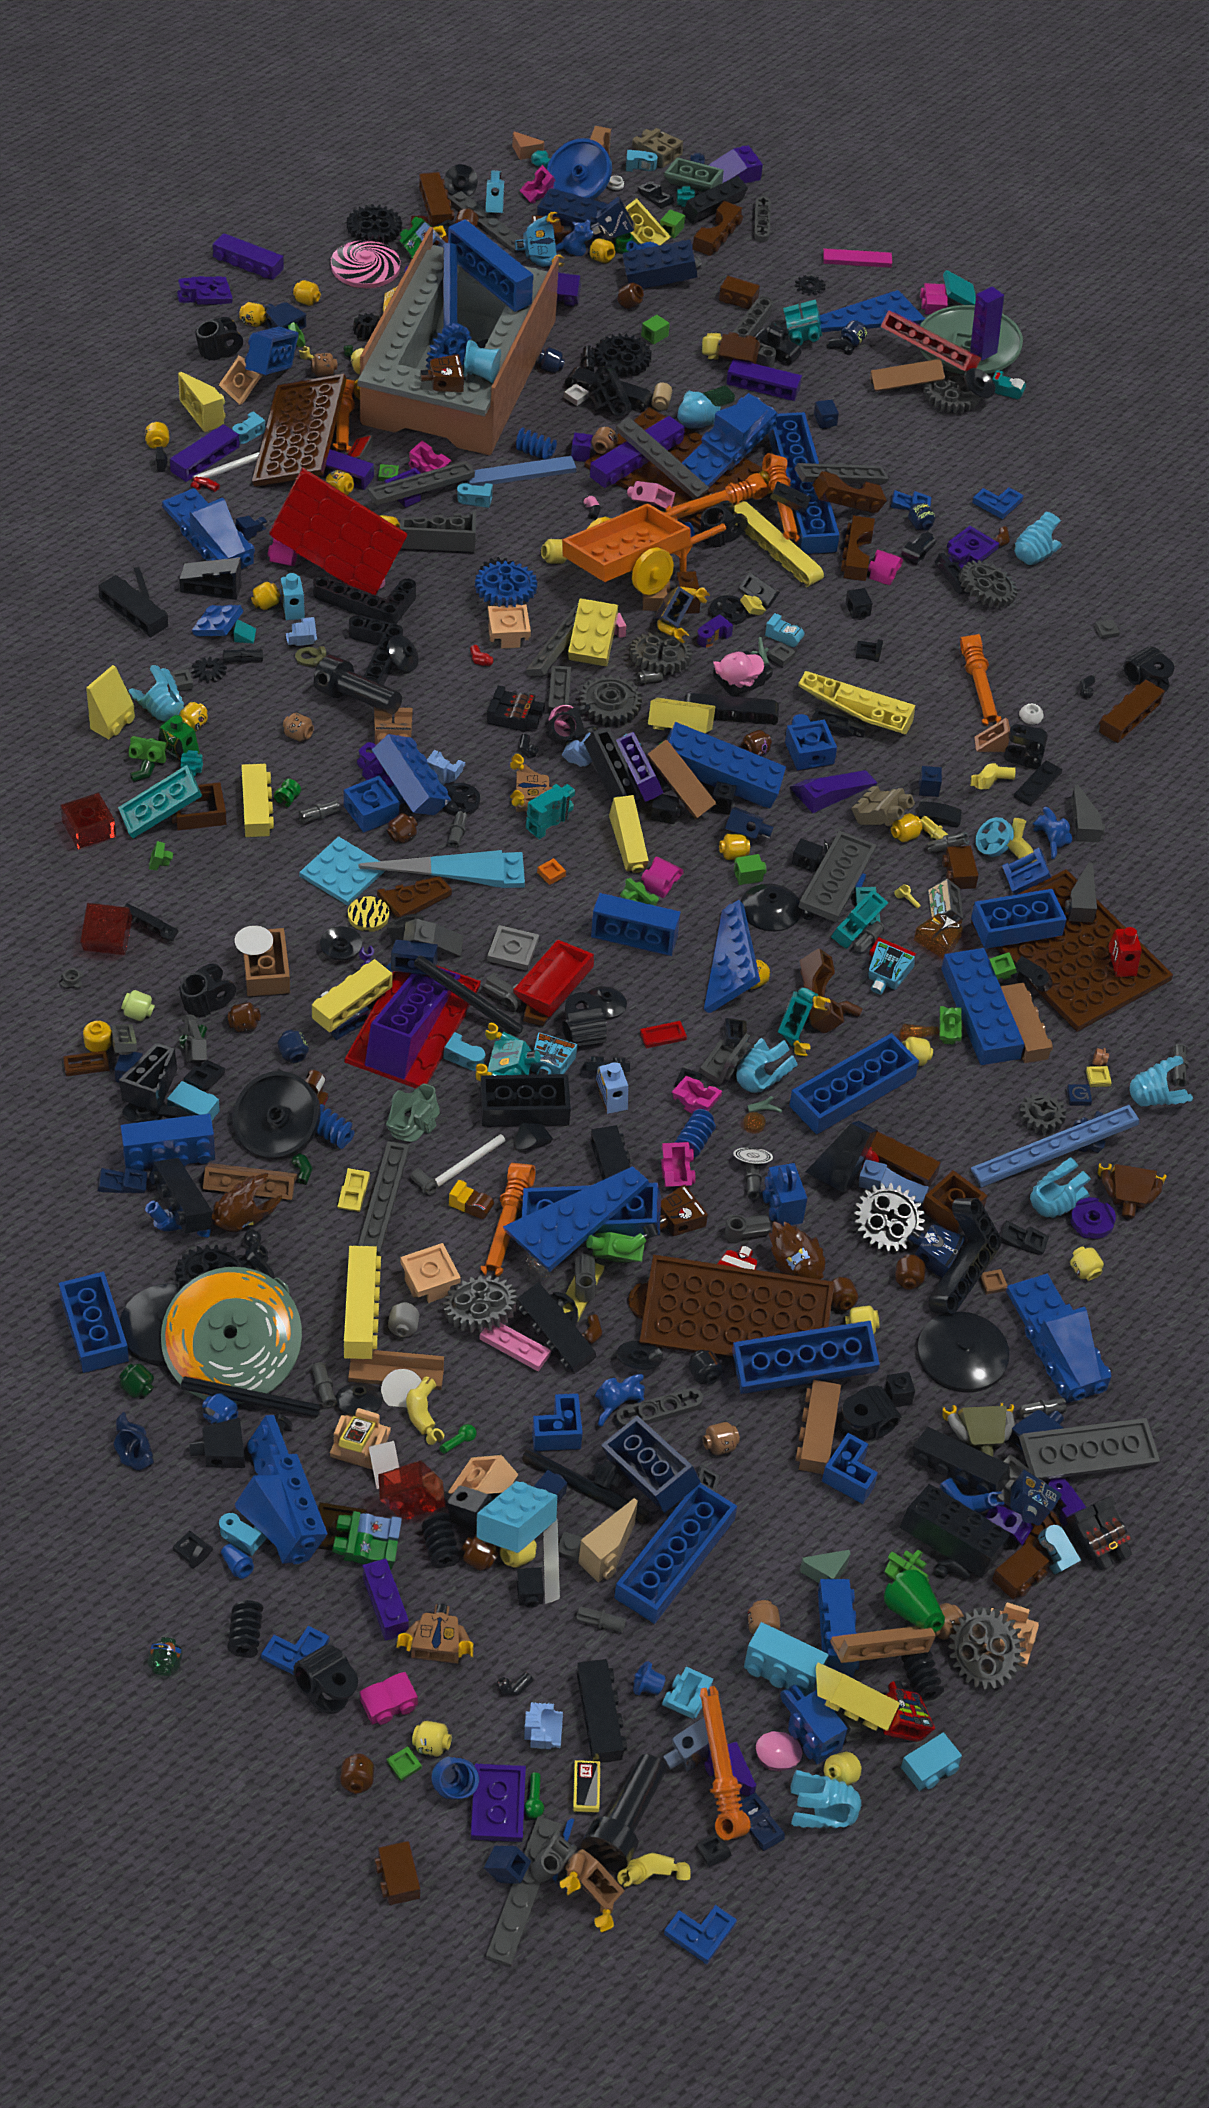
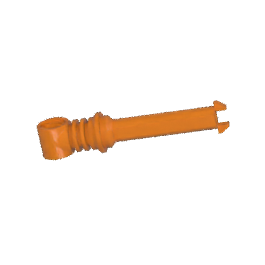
M346 380L336 421V444L333 443L335 451L346 450V453L351 450V446H348L349 413L354 409V400L352 399L354 380Z
M768 453L763 459L762 469L768 474L769 490L773 492L777 481L790 487L791 481L786 474L787 459ZM777 501L784 530L783 536L786 540L794 538L795 542H797L800 535L797 532L792 508Z
M755 473L750 475L745 481L737 484L729 483L723 491L686 502L690 505V510L672 518L678 521L679 518L704 511L725 500L732 502L734 505L749 498L758 500L769 493V488L761 474ZM669 505V506L667 507L666 511H669V510H671V509H673V508H676V507H678V506H680V505H677V506H674V507H671V506Z
M976 634L960 637L961 652L966 660L965 669L968 674L973 676L984 716L982 723L985 726H988V722L996 721L998 723L1001 721V716L997 715L986 671L989 663L983 654L981 636Z
M511 1163L508 1168L507 1187L500 1196V1202L503 1207L486 1264L481 1266L484 1275H486L487 1270L495 1271V1275L498 1277L504 1271L501 1266L511 1236L504 1231L503 1226L516 1221L518 1212L522 1211L523 1188L532 1187L535 1181L536 1170L534 1165Z
M710 1686L711 1696H708L706 1687L701 1688L700 1698L715 1780L712 1783L713 1788L710 1791L715 1795V1798H718L719 1801H716V1805H720V1807L717 1808V1811H721L715 1822V1830L723 1840H731L742 1837L749 1832L750 1819L743 1810L739 1809L742 1807V1803L738 1804V1801H741V1797H737V1795L740 1794L739 1790L742 1785L741 1783L738 1784L737 1778L732 1773L719 1693L715 1686Z

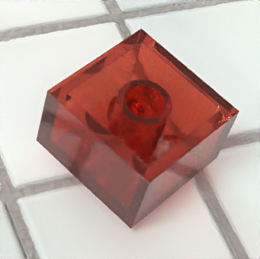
M99 792L60 805L62 822L77 849L116 837L115 820Z
M87 903L80 940L83 951L126 955L132 922L130 908Z
M422 1460L378 1474L380 1500L399 1518L412 1519L416 1515L433 1512L445 1506L443 1480Z

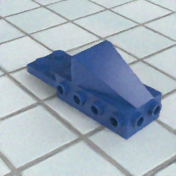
M748 393L744 398L741 397L736 405L715 413L713 428L703 435L702 443L682 464L710 488L727 470L731 471L776 426L777 412L771 406L761 402L758 397Z
M193 488L162 501V507L180 526L182 535L188 539L206 561L241 557V569L254 564V546L244 538L242 532L236 529L224 498L208 503Z
M1048 1273L1008 1285L1006 1292L1026 1326L1025 1334L1033 1344L1037 1356L1043 1362L1047 1374L1052 1378L1057 1392L1065 1399V1403L1078 1401L1107 1391L1111 1379V1371L1101 1360L1099 1350L1094 1347L1086 1308L1082 1307L1073 1310L1070 1304L1065 1305Z
M266 1415L247 1443L248 1452L251 1454L255 1471L258 1475L252 1477L236 1501L235 1507L276 1546L282 1564H300L310 1560L327 1536V1531L298 1455L288 1453L275 1416Z

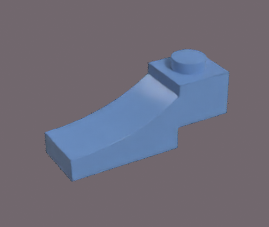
M865 1160L860 1173L859 1187L871 1189L874 1185L879 1189L880 1184L883 1183L885 1188H888L889 1184L892 1183L893 1189L896 1190L900 1185L901 1192L904 1193L907 1189L909 1190V1198L916 1196L913 1202L914 1204L921 1203L919 1208L922 1209L925 1195L928 1193V1186L915 1183L894 1173L887 1168L886 1164Z

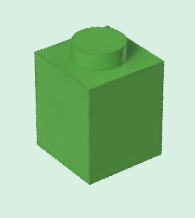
M669 210L660 220V225L671 238L675 239L684 228L685 215Z
M655 315L642 323L641 336L654 345L669 335L670 323L659 315Z
M759 854L735 858L734 872L739 885L763 882L764 874H766V864L761 861Z

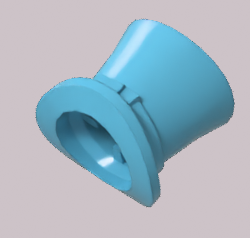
M469 340L466 346L463 366L464 377L467 374H475L494 383L499 370L501 349L480 348L476 342Z

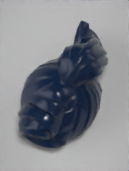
M122 1412L116 1421L118 1434L114 1440V1448L119 1455L121 1463L140 1471L149 1465H153L154 1455L150 1448L149 1440L146 1437L145 1428L129 1422L126 1413Z

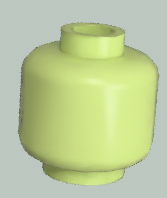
M133 990L131 993L126 994L121 1009H124L125 1016L143 1021L146 1016H151L155 1005L151 1004L152 998L150 995Z

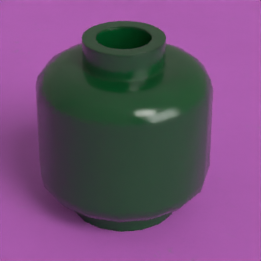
M131 1363L119 1375L121 1379L120 1387L132 1398H139L141 1395L147 1397L154 1389L152 1385L154 1375L142 1364L133 1365Z

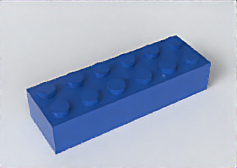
M466 219L448 227V243L457 245V264L514 312L532 304L534 277L529 270Z
M678 722L674 723L667 740L699 781L714 787L717 781L736 785V796L763 807H772L779 794L786 766Z
M980 948L944 954L941 970L956 1007L961 1008V1019L980 1065L1021 1059L1024 1041L985 949Z
M891 1033L793 1089L789 1106L817 1135L916 1077L919 1060Z
M649 1183L646 1188L592 1235L612 1232L633 1237L639 1233L645 1234L642 1227L655 1223L658 1230L656 1236L660 1235L661 1195L658 1183ZM589 1186L523 1188L522 1217Z
M871 1320L733 1342L732 1348L740 1394L813 1383V1380L826 1381L876 1373L880 1366Z
M701 1483L683 1498L616 1583L614 1599L655 1624L735 1521L737 1505Z

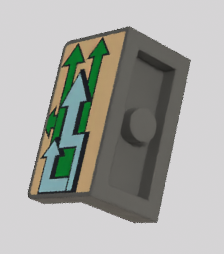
M946 879L928 890L931 919L940 920L941 917L939 915H948L951 918L954 914L961 918L958 922L964 919L960 888Z

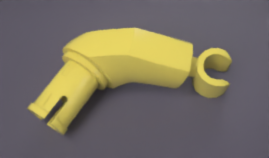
M996 763L988 764L979 775L971 776L970 786H975L978 789H989L997 778L1014 780L1016 769L1015 767H998Z
M1014 818L1012 824L1014 838L1013 841H1009L1007 846L1020 859L1034 851L1022 838L1026 821L1021 818ZM1034 860V861H1032V862H1030V863H1028V864H1026V865H1024V866H1027V865H1029V864H1031V863H1033V862H1035V861H1037V860Z
M424 1377L416 1389L409 1390L406 1397V1406L411 1422L422 1435L427 1433L426 1442L434 1445L437 1441L443 1440L444 1433L438 1428L433 1429L435 1422L428 1412L427 1397L435 1389L436 1383L431 1378L427 1384L426 1382L429 1380V1377Z
M649 1853L631 1860L627 1868L619 1871L617 1878L618 1882L621 1885L624 1883L625 1887L631 1884H641L653 1874L670 1876L672 1871H676V1879L689 1880L690 1866L685 1862L674 1864V1858Z

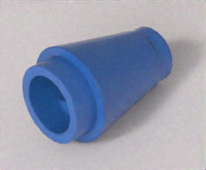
M227 1544L222 1548L221 1555L235 1577L243 1579L252 1573L254 1564L251 1557L232 1544Z

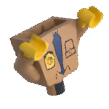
M515 754L511 758L510 767L514 770L518 769L516 790L511 794L510 798L513 799L512 805L516 807V812L527 811L529 801L552 789V787H549V777L547 775H541L533 771L526 764H523L524 759L520 754Z
M445 1604L435 1605L434 1614L424 1613L421 1620L415 1621L405 1633L398 1635L396 1648L400 1646L407 1647L406 1651L411 1650V1658L458 1663L459 1658L463 1654H469L470 1657H473V1643L464 1627L458 1625V1618L456 1616H449L450 1608Z
M581 1849L572 1854L565 1865L568 1877L560 1881V1887L562 1889L564 1887L567 1888V1895L582 1887L600 1904V1912L603 1915L596 1917L594 1921L596 1927H600L602 1933L614 1927V1921L610 1914L613 1913L614 1902L624 1890L599 1861Z

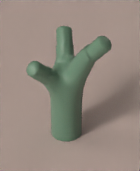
M759 637V651H752L751 653H759L762 656L764 666L769 665L767 658L769 649H764L762 637Z
M772 1096L764 1101L747 1105L749 1114L761 1110H772L782 1113V1109L769 1104L773 1100Z

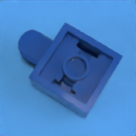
M804 714L794 716L792 725L787 726L785 744L796 769L802 770L835 764L837 746L826 721L810 722L809 717Z
M380 776L344 789V807L363 833L384 825L399 815V805L406 803L396 786L388 788Z
M795 1163L769 1167L768 1176L765 1177L766 1187L762 1194L764 1202L769 1203L771 1221H776L784 1225V1222L790 1225L803 1223L807 1196Z
M792 1685L780 1693L782 1702L791 1713L788 1730L795 1740H800L803 1745V1751L809 1759L813 1758L818 1765L831 1755L842 1750L848 1728L833 1709L825 1706L826 1700L817 1696V1690L804 1696L797 1685Z

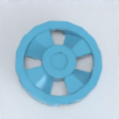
M998 817L983 823L976 835L978 850L990 857L1003 854L1009 848L1007 846L1009 841H1013L1014 838L1012 825L1003 818ZM1000 823H1004L1006 826L1003 832L998 830ZM990 829L987 834L982 833L984 830Z

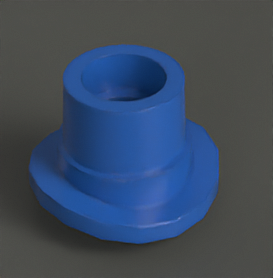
M646 1661L640 1666L634 1676L633 1691L636 1695H640L643 1691L657 1696L664 1686L665 1676L654 1671L652 1663Z

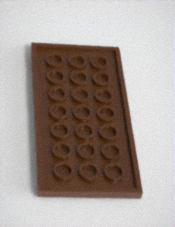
M345 374L277 385L252 478L254 487L296 480L302 467L317 477L324 474L347 380Z
M653 1254L639 1343L694 1353L698 1350H709L716 1356L734 1359L732 1352L733 1342L828 1327L834 1282Z

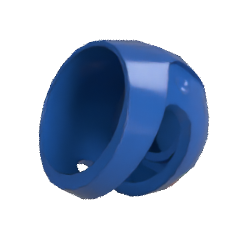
M449 1756L443 1758L435 1765L431 1776L434 1789L447 1799H465L476 1791L479 1784V1774L476 1767L468 1760Z

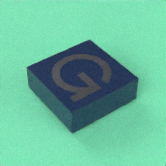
M1068 1084L1067 1092L1070 1106H1091L1092 1098L1088 1084Z

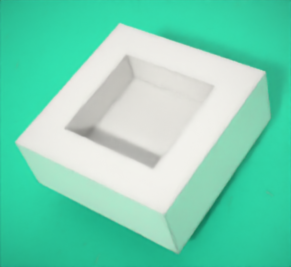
M575 384L564 392V398L578 406L589 398L587 396L589 392Z

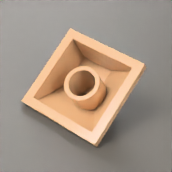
M238 356L219 386L241 405L253 390L262 374L245 369V358Z
M502 1455L473 1457L469 1460L448 1493L453 1494L457 1487L461 1485L486 1494L502 1493L513 1484L518 1473Z

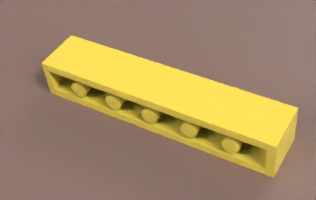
M349 1246L344 1358L372 1359V1351L377 1349L378 1335H373V1333H378V1319H374V1317H379V1303H375V1301H379L380 1287H375V1285H380V1271H376V1269L381 1270V1256H377V1246Z

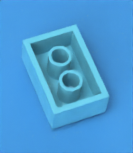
M514 1482L477 1513V1538L519 1553L556 1521L557 1495L549 1493L544 1489L529 1486L524 1482Z
M761 1622L748 1645L744 1668L752 1676H762L768 1679L777 1688L784 1687L788 1689L792 1685H797L803 1695L807 1696L817 1689V1663L826 1666L829 1654Z

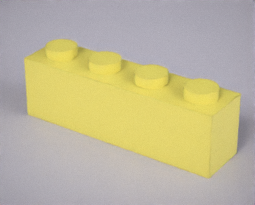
M266 764L242 765L245 837L270 836V829H274L273 817H269V814H273L272 802H268V799H272V789L267 787V784H271V773L266 772Z
M375 959L363 965L355 974L349 975L337 987L331 988L326 995L314 1001L312 1004V1019L329 1033L392 988L393 973Z

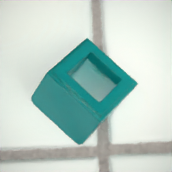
M237 620L234 630V642L254 644L256 628Z

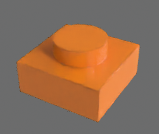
M554 858L537 867V873L549 885L566 876V870Z

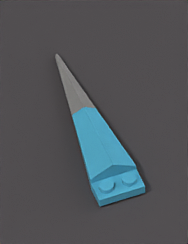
M502 850L358 864L360 869L433 875L500 888L525 887L522 852L502 853Z

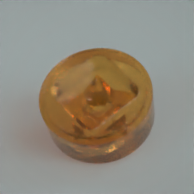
M751 1112L744 1117L743 1126L749 1133L757 1134L764 1130L766 1120L762 1114Z

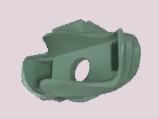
M424 1083L411 1093H405L401 1090L396 1091L392 1098L391 1111L386 1122V1126L394 1138L414 1142L423 1133H431L437 1126L435 1119L440 1114V1109L436 1099L435 1088ZM411 1110L410 1117L405 1116V1113Z

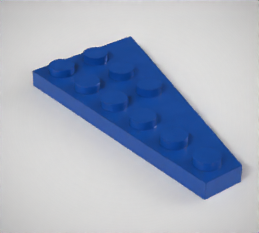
M899 290L820 315L821 332L840 331L853 320L862 322L867 329L882 328L881 325L888 310L914 323L921 324L925 318Z
M740 900L729 904L722 910L704 1010L707 1013H712L760 982L745 908Z
M630 1167L503 1226L508 1235L550 1272L587 1240L589 1235L595 1233L649 1185V1181L634 1167Z

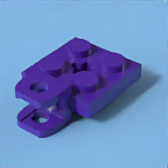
M199 276L181 278L178 281L180 290L177 291V297L181 303H191L196 300L197 304H229L233 301L226 277Z
M968 526L948 541V554L951 555L948 558L951 562H958L962 569L967 562H972L973 560L976 563L979 560L982 562L998 549L999 543L975 528Z
M371 742L366 743L359 749L360 758L357 759V765L363 769L362 776L366 780L380 776L388 788L394 786V783L387 776V772L375 754L366 752L368 749L372 750L376 745Z

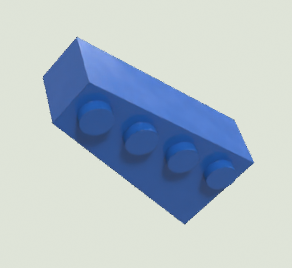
M820 1579L818 1602L821 1647L823 1652L829 1654L826 1666L853 1678L855 1670H859V1661L841 1663L830 1641L833 1636L857 1634L855 1629L856 1611H853L852 1605L854 1604V1589H850L849 1579Z

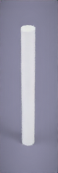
M259 452L194 475L192 478L196 476L210 478L257 461Z
M498 1135L435 1178L438 1187L504 1143V1136Z

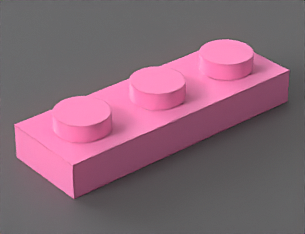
M500 1323V1328L494 1325L492 1326V1331L484 1328L482 1333H480V1340L536 1371L541 1369L551 1355L550 1349Z

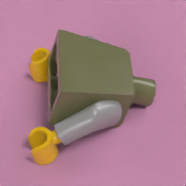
M1003 1403L1000 1406L967 1407L960 1409L958 1414H956L957 1407L955 1405H952V1412L946 1411L945 1407H943V1418L949 1422L961 1442L973 1448H979V1451L994 1457L993 1447L1003 1445L1009 1439L1012 1428L1015 1426L1013 1404H1010L1009 1409L1003 1406Z

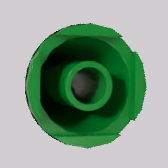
M916 1569L906 1570L895 1576L897 1580L892 1585L889 1582L884 1592L885 1604L892 1612L918 1628H932L934 1633L939 1631L945 1623V1616L926 1576Z

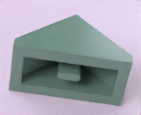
M845 1550L803 1557L800 1567L801 1573L818 1583L820 1579H839L848 1565L850 1551Z

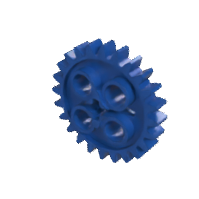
M453 323L452 326L448 324L447 329L443 328L441 334L438 332V338L433 339L434 344L429 346L431 351L427 352L429 357L426 359L428 370H430L431 359L458 354L461 365H464L463 360L465 359L467 342L472 337L469 336L468 328L461 324Z
M497 561L495 566L490 563L489 568L484 566L483 570H479L478 575H476V593H479V598L484 597V602L490 600V605L498 603V607H500L502 604H505L506 608H508L509 604H512L513 607H516V603L523 605V601L529 602V598H534V594H536V575H533V571H528V567L521 568V563L517 566L514 565V562L507 564V561H504L503 564Z

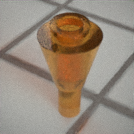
M905 1023L902 1025L899 1034L901 1040L906 1041L908 1037L924 1038L927 1035L938 1034L939 1030L937 1026L925 1027Z

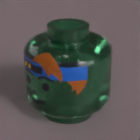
M162 1637L161 1641L153 1642L147 1662L148 1666L152 1669V1673L171 1676L172 1673L177 1672L180 1668L183 1649L176 1644L175 1639L169 1637Z

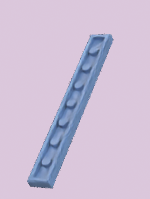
M1127 1105L971 1167V1172L979 1186L984 1187L1139 1125V1118L1131 1106Z

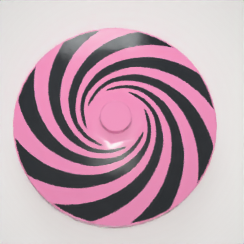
M367 240L354 241L339 247L333 253L331 270L338 280L349 286L376 288L392 282L400 272V258L392 248L383 243L368 242Z

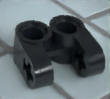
M1021 724L1011 726L1008 735L1009 740L1025 747L1017 745L1007 746L1004 752L1005 760L1010 763L1038 769L1042 764L1046 748L1047 732L1041 728Z

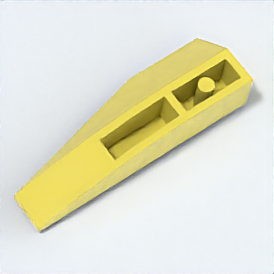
M805 671L798 685L811 695L842 712L859 718L864 722L902 734H907L914 719L915 705L808 671Z

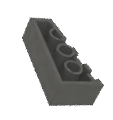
M470 512V515L462 516L461 513H454L453 517L445 518L442 515H435L431 519H427L425 516L401 518L400 529L407 533L401 548L475 552L477 512Z

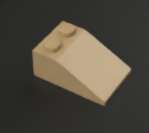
M635 1498L581 1540L579 1564L597 1582H600L603 1578H611L616 1572V1567L635 1525L638 1503Z

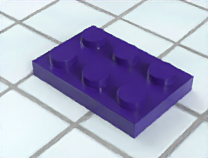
M475 1764L479 1774V1784L473 1793L471 1840L522 1842L526 1766Z

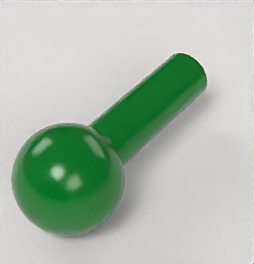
M470 1424L462 1425L456 1436L439 1447L440 1451L446 1454L462 1442L474 1440L477 1436L475 1427Z
M536 1772L530 1776V1797L524 1805V1812L531 1819H537L544 1813V1804L540 1800L541 1775Z

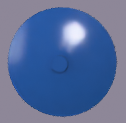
M582 138L562 145L551 157L547 171L556 181L553 185L554 189L593 200L607 187L612 174V162L609 154L601 144L591 139Z

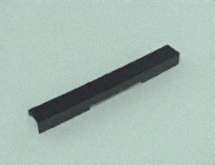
M136 567L134 572L142 595L150 599L140 567Z

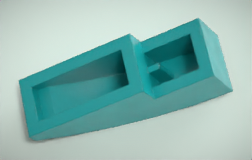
M872 890L836 928L831 938L848 949L889 902Z

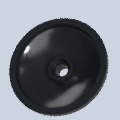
M778 884L756 885L747 890L741 899V902L744 904L747 922L764 931L777 932L786 930L798 922L802 909L798 907L800 900L797 895L790 889Z

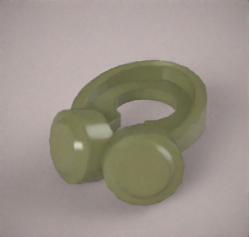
M319 646V649L304 647L296 652L295 659L303 666L317 667L319 662L326 657V649L324 646ZM303 653H311L316 658L304 659L301 655Z

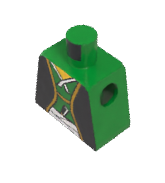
M172 716L159 728L158 741L167 742L165 751L181 760L182 754L187 753L188 750L200 753L195 730L185 724L181 716Z

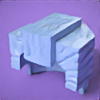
M314 617L302 618L301 623L292 624V632L286 633L288 645L314 644V641L317 640Z
M590 732L585 735L581 742L578 740L567 742L562 756L569 763L582 767L592 762L583 743L591 734Z
M436 750L427 758V764L436 772L437 779L442 785L454 782L465 766V762L458 760L456 764H451L450 761L444 759L441 752Z
M531 1702L530 1712L526 1711L524 1739L531 1740L530 1748L551 1749L561 1747L563 1712L555 1711L554 1704Z

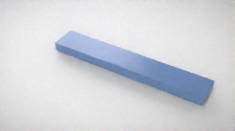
M572 456L478 469L474 470L475 478L468 479L467 483L472 486H485V483L499 484L576 472V466Z

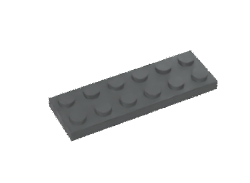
M839 831L802 896L798 907L837 922L872 858L877 845Z
M1147 1418L1023 1433L1019 1437L1029 1472L1040 1480L1157 1465L1160 1462Z

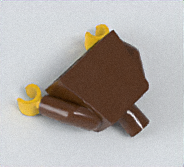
M1099 1163L1098 1175L1102 1179L1108 1196L1113 1198V1204L1123 1205L1122 1217L1135 1218L1136 1208L1144 1209L1147 1204L1153 1203L1162 1193L1163 1184L1167 1177L1165 1174L1161 1178L1156 1175L1157 1171L1119 1164L1114 1165L1111 1173L1112 1164L1108 1163V1168H1103L1101 1163Z

